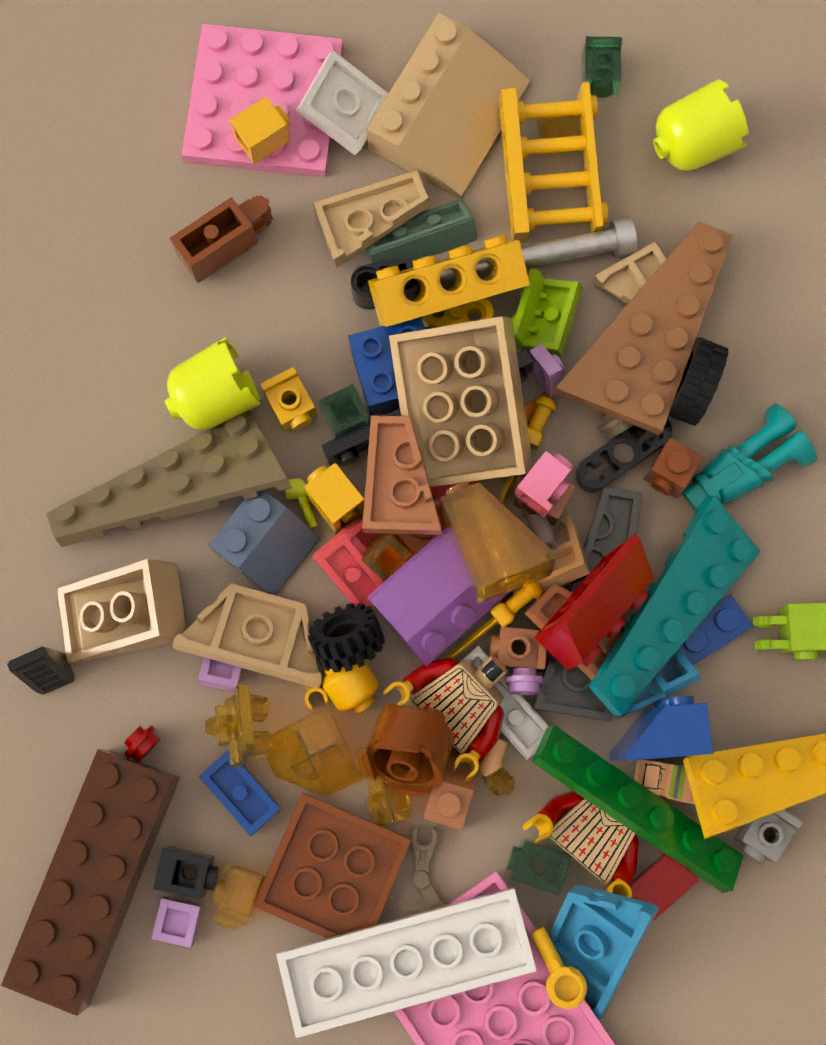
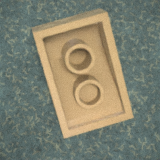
M145 559L57 589L67 663L70 664L173 643L174 638L179 633L182 634L187 630L176 563Z

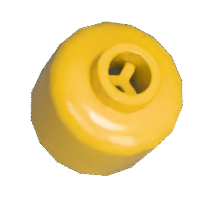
M364 660V666L359 668L358 664L352 665V670L347 672L344 667L341 668L340 672H333L332 668L326 671L323 668L325 675L322 678L321 685L338 710L348 711L354 709L356 713H359L375 702L373 695L379 688V680L366 660Z

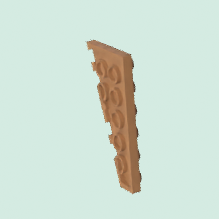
M699 221L556 386L553 393L660 435L666 424L733 235Z

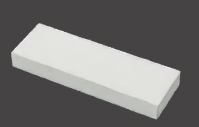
M477 646L464 659H469L479 668L489 657ZM504 676L495 685L505 697L500 704L504 711L501 732L524 759L528 760L536 753L545 730L549 726L522 695L509 694V685L505 684Z

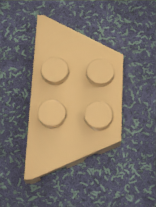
M230 583L218 595V599L197 615V620L182 634L179 633L173 641V649L319 689L322 680L314 651L307 636L310 634L308 632L309 617L306 604Z

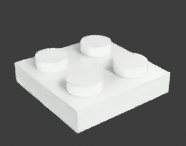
M332 50L324 60L296 112L352 154L356 155L367 140L366 129L387 97L388 92Z

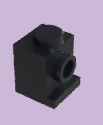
M174 846L162 848L153 889L202 899L206 896L207 889L214 891L218 879L219 866L213 865V855L184 850ZM188 864H192L197 868L195 879H189L184 874V869Z

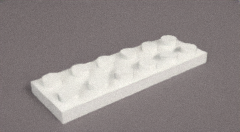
M514 887L279 951L276 954L296 1038L537 971Z

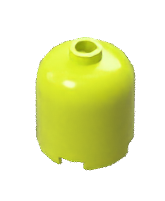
M720 79L715 80L661 110L656 121L657 138L653 139L655 151L660 159L666 158L678 170L691 171L735 153L747 146L742 141V137L749 134L746 117L739 100L731 102L724 92L729 88L726 82Z
M226 337L178 364L170 371L167 377V391L169 394V398L165 399L167 409L175 420L181 417L188 426L195 430L204 431L211 429L261 404L259 401L261 399L249 371L240 372L234 361L235 358L239 357V354Z

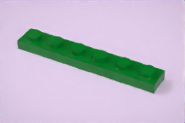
M553 725L545 730L533 757V764L722 893L733 891L744 855L716 836L704 839L702 828L699 824L557 726Z

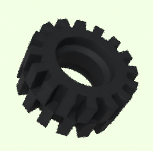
M350 603L346 605V609L338 606L334 608L335 612L332 614L328 611L322 614L324 619L317 618L313 622L315 627H310L308 630L310 635H307L320 666H323L324 670L329 671L332 668L333 672H340L341 668L344 667L346 672L351 671L352 665L358 664L360 668L365 665L364 660L366 658L372 661L376 657L374 652H381L385 638L375 612L370 606L365 607L364 604L359 603L354 607V604Z

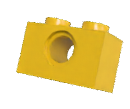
M336 463L329 468L323 465L308 476L307 481L309 483L304 486L308 499L335 535L340 532L339 529L363 514L364 498Z

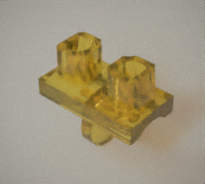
M236 685L235 694L225 700V705L216 706V716L205 721V732L209 735L217 736L219 746L229 745L231 767H242L249 758L266 757L272 750V739L269 731H253L252 722H263L266 719L268 713L267 697L249 694L248 685Z

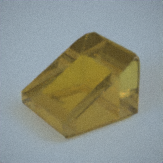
M579 115L540 118L536 122L539 139L581 136Z

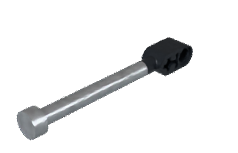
M624 218L611 221L610 227L607 230L521 246L526 268L613 251L616 258L637 252V235L632 219ZM399 258L358 267L351 276V290L355 304L362 309H375L371 293H364L359 290V287L367 283L368 280L377 278L376 271L397 265L399 271L413 268V260ZM483 258L476 266V273L478 277L489 275L491 270L490 263L487 259ZM450 268L442 272L440 276L441 285L455 282V274ZM414 278L410 279L409 283L404 286V295L408 300L415 299L420 292V285Z

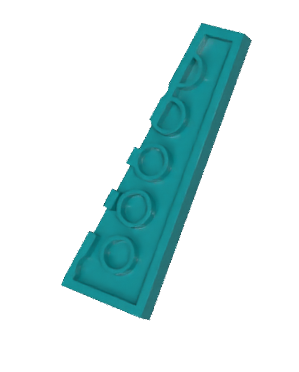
M716 496L706 497L683 532L684 539L676 552H671L664 563L666 568L657 583H652L647 592L649 594L637 614L632 615L623 630L621 638L616 641L588 686L613 715L622 716L761 552Z

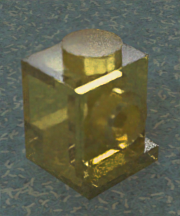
M228 862L223 865L221 873L228 875L227 880H219L211 902L217 904L213 914L215 915L213 921L223 927L236 929L237 925L244 927L249 922L254 909V903L266 876Z

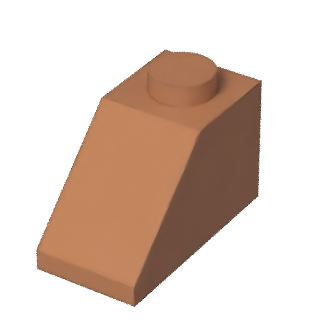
M453 746L442 784L438 789L437 785L431 788L423 818L462 830L479 769L469 781H465L472 772V768L468 763H459L453 772V764L457 757L461 755Z

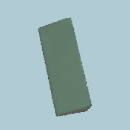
M459 199L419 213L366 248L371 264L399 258L416 260L436 255L477 240L475 220L463 199Z

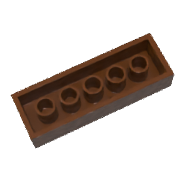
M97 749L1 986L76 1016L90 1006L180 777L142 762H137L134 759H128L126 756L116 752Z

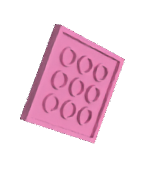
M202 24L182 149L183 161L326 177L331 137L297 113L296 109L327 55L334 50L342 57L343 39ZM267 96L274 107L280 105L287 114L291 123L288 126L290 142L254 165L234 138L229 120Z

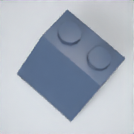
M265 490L258 491V497L243 500L208 546L265 592L276 596L321 538L281 502Z

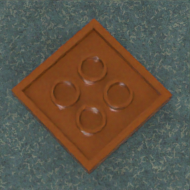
M302 792L259 891L254 907L325 938L377 925L412 839Z

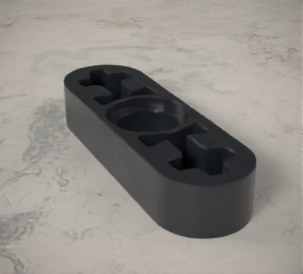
M667 419L664 429L659 435L660 440L653 436L646 440L642 447L638 439L644 436L647 430L633 425L581 461L576 470L577 484L584 491L591 493L599 492L604 487L610 485L664 446L672 435L670 421ZM621 443L629 445L634 451L633 460L627 463L618 461L613 453L614 447ZM604 454L610 466L599 476L601 482L598 483L595 479L588 481L585 478L588 472L587 466H590L593 470L600 467L605 462V459L601 457ZM611 467L617 472L613 473Z

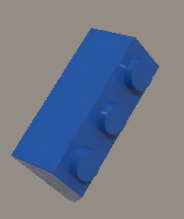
M694 696L671 697L654 702V709L644 710L609 752L610 761L713 754L707 703L694 704Z

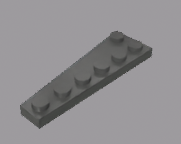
M608 487L602 489L584 545V552L590 572L607 553L634 533H637L642 493ZM587 575L574 580L570 592L573 593ZM626 612L622 615L623 619H625ZM550 653L543 674L544 684L540 685V694L536 696L533 709L612 721V713L588 687L592 680L578 666L568 670Z

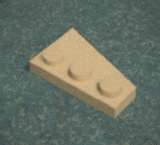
M417 170L313 202L335 267H339L429 207V198Z

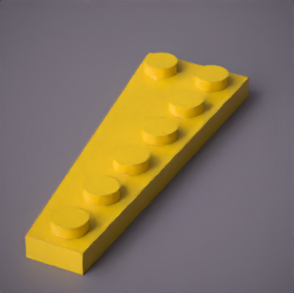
M826 733L716 751L713 754L693 755L683 760L704 839L717 836L826 794Z

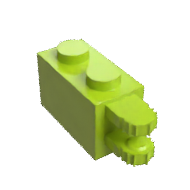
M826 603L787 604L778 608V616L753 617V626L759 628L779 627L780 640L760 639L759 641H754L756 651H781V654H794L795 661L818 660V653H826Z

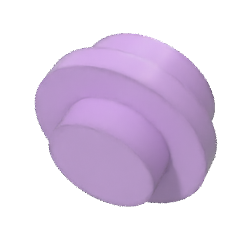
M516 668L513 669V675L505 677V684L509 685V694L538 695L540 694V685L544 684V677L536 676V669Z

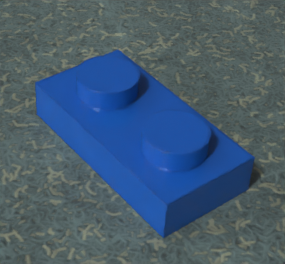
M730 594L713 607L680 646L679 650L692 665H695L753 627V625L732 594Z
M229 749L199 776L250 837L282 809Z

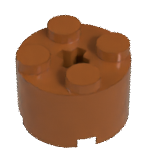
M396 704L385 705L377 718L363 757V766L369 777L376 782L377 776L388 782L386 789L407 796L430 794L431 788L436 785L438 789L442 784L454 743L452 731L444 722V714L431 707L419 709Z

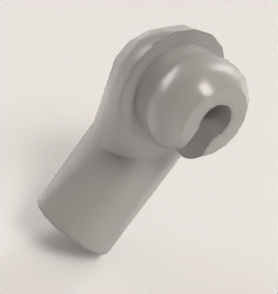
M524 514L523 517H515L511 523L523 536L535 538L541 553H549L557 548L556 539L546 517L544 519L539 514Z

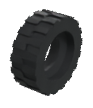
M701 337L696 338L668 416L693 426L700 422L712 401L723 375L729 353L727 347Z

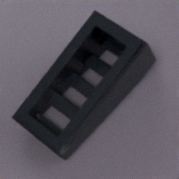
M43 646L7 663L12 674L33 691L42 695L65 686L75 679L70 663H67L66 654Z

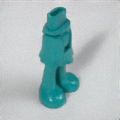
M777 403L768 407L764 414L766 424L738 446H728L727 449H722L715 459L703 468L700 474L692 478L694 483L686 487L682 494L695 513L706 497L716 496L722 505L739 499L752 490L762 488L764 486L763 482L774 481L771 472L791 461H795L800 466H809L817 461L816 451L810 439L801 430L758 461L751 459V457L766 446L796 429L797 423L788 411Z

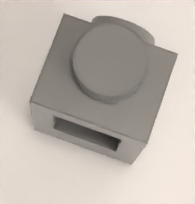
M783 810L743 825L737 833L735 840L744 845L741 852L762 865L766 860L777 863L796 829H799L803 822ZM768 827L773 828L775 831L770 842H767L763 836L765 829Z

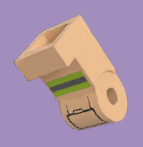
M637 760L634 777L636 782L660 798L695 805L685 766Z

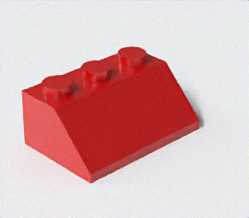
M634 533L607 553L534 636L568 670L581 663L586 667L591 664L602 651V648L598 645L605 636L611 638L625 624L626 620L622 618V615L628 608L631 610L636 609L648 596L649 593L645 588L653 580L654 576L641 539Z

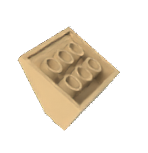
M438 12L366 129L368 150L409 172L417 170L420 178L462 199L501 134L499 112L501 89L516 88L517 101H520L531 80L472 29Z
M501 316L389 336L401 416H410L430 487L529 473L533 468L512 318Z

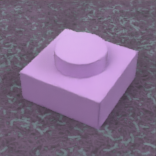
M541 344L529 350L533 360L531 374L548 396L552 398L557 395L553 391L562 381L565 368L560 358L556 354L551 355Z
M203 657L198 685L236 693L242 668Z
M162 897L151 939L191 948L194 944L203 905Z

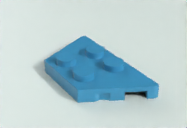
M576 884L568 892L549 936L564 965L578 969L585 977L587 983L586 997L593 1006L591 1010L597 1019L600 1020L606 1013L659 907L645 901Z

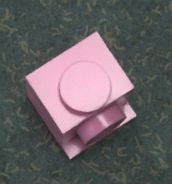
M545 451L517 486L514 495L545 519L553 507L548 501L551 499L557 503L566 492L570 484L565 480L574 467L563 456L559 454L552 456Z

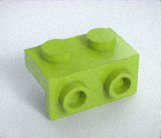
M530 269L528 274L530 285L521 288V300L518 310L512 317L515 343L522 351L525 349L529 351L543 344L551 355L563 356L583 287L577 281L544 278L539 269Z

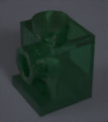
M586 36L581 55L582 82L590 83L591 95H596L597 98L618 94L621 84L622 37Z
M522 839L520 847L513 845L506 869L512 871L510 878L513 881L560 896L572 856ZM536 859H541L545 863V870L541 874H534L531 871V863Z

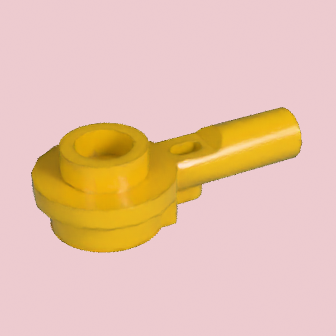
M540 927L531 932L530 935L550 972L546 981L548 997L553 1004L560 1008H575L583 1002L587 994L585 977L578 969L564 965L545 927Z

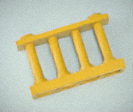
M582 82L577 100L524 104L523 101H517L516 88L501 89L499 112L511 240H520V243H526L530 230H535V226L589 222L590 233L601 231L604 226L603 224L608 223L607 202H601L593 118L597 117L598 103L596 95H591L590 83ZM579 115L581 136L527 140L526 136L521 137L520 124H523L525 119ZM571 151L583 152L584 171L530 175V172H524L523 159H528V155ZM586 186L588 207L534 211L533 208H527L526 195L531 194L532 190Z

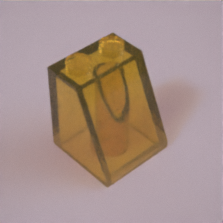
M468 482L460 483L449 488L446 491L447 495L440 497L443 519L477 604L552 575L556 559L553 551L483 485L476 483L470 486Z

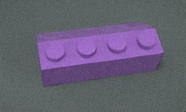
M485 495L442 531L443 535H437L367 596L368 600L406 647L425 665L430 664L543 564L522 533Z

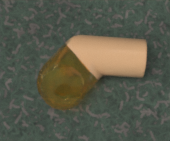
M500 739L486 758L481 761L479 773L492 793L499 796H507L514 791L515 780L513 776L509 775L502 764L508 742Z

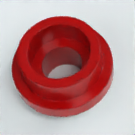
M152 725L146 730L139 726L125 740L124 744L128 749L124 755L128 759L132 756L137 762H140L160 740L154 733L156 729Z

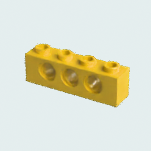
M500 235L484 240L485 247L473 251L470 245H465L448 250L449 257L436 261L435 256L431 255L413 260L414 267L399 271L397 265L376 271L377 278L368 280L379 324L385 327L530 285L520 240H507L506 235ZM485 258L490 263L491 270L485 279H480L476 273V266L481 259ZM450 268L455 274V283L450 289L445 290L441 286L440 276L444 270ZM414 278L420 285V292L415 299L408 300L404 295V286L407 281Z

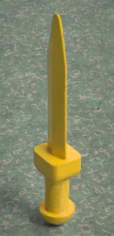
M540 397L535 401L534 404L537 408L527 426L530 448L533 450H537L542 441V430L550 413H555L556 411L555 402L549 397ZM517 475L508 477L496 503V507L499 510L505 504Z
M525 580L522 589L507 601H500L490 610L494 617L443 659H455L497 623H500L503 628L508 626L514 620L519 610L534 598L538 600L541 597L542 588L540 584L535 580Z

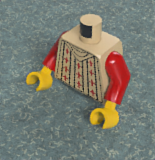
M492 655L479 668L467 658L460 663L455 659L446 658L432 661L428 665L422 664L405 676L403 683L394 682L387 686L383 694L385 695L391 689H397L400 691L402 698L396 705L402 706L410 700L419 709L431 707L444 714V722L450 728L454 737L453 746L461 753L453 764V772L459 763H468L472 768V772L465 781H469L479 769L478 761H483L499 740L504 719V711L500 704L505 697L495 685L508 671Z
M574 791L555 796L550 799L537 815L523 824L524 831L532 825L536 826L539 830V837L534 840L536 844L549 837L600 882L607 885L611 881V884L604 891L632 898L630 886L637 868L639 839L633 831Z

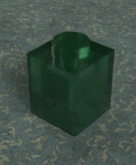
M353 384L318 400L321 412L334 439L370 422V417Z

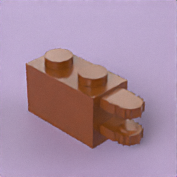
M256 195V197H252L251 200L248 199L238 206L231 197L170 237L178 257L197 283L258 243L256 234L264 230L265 226H269L272 223L271 220H273L269 200L261 195Z

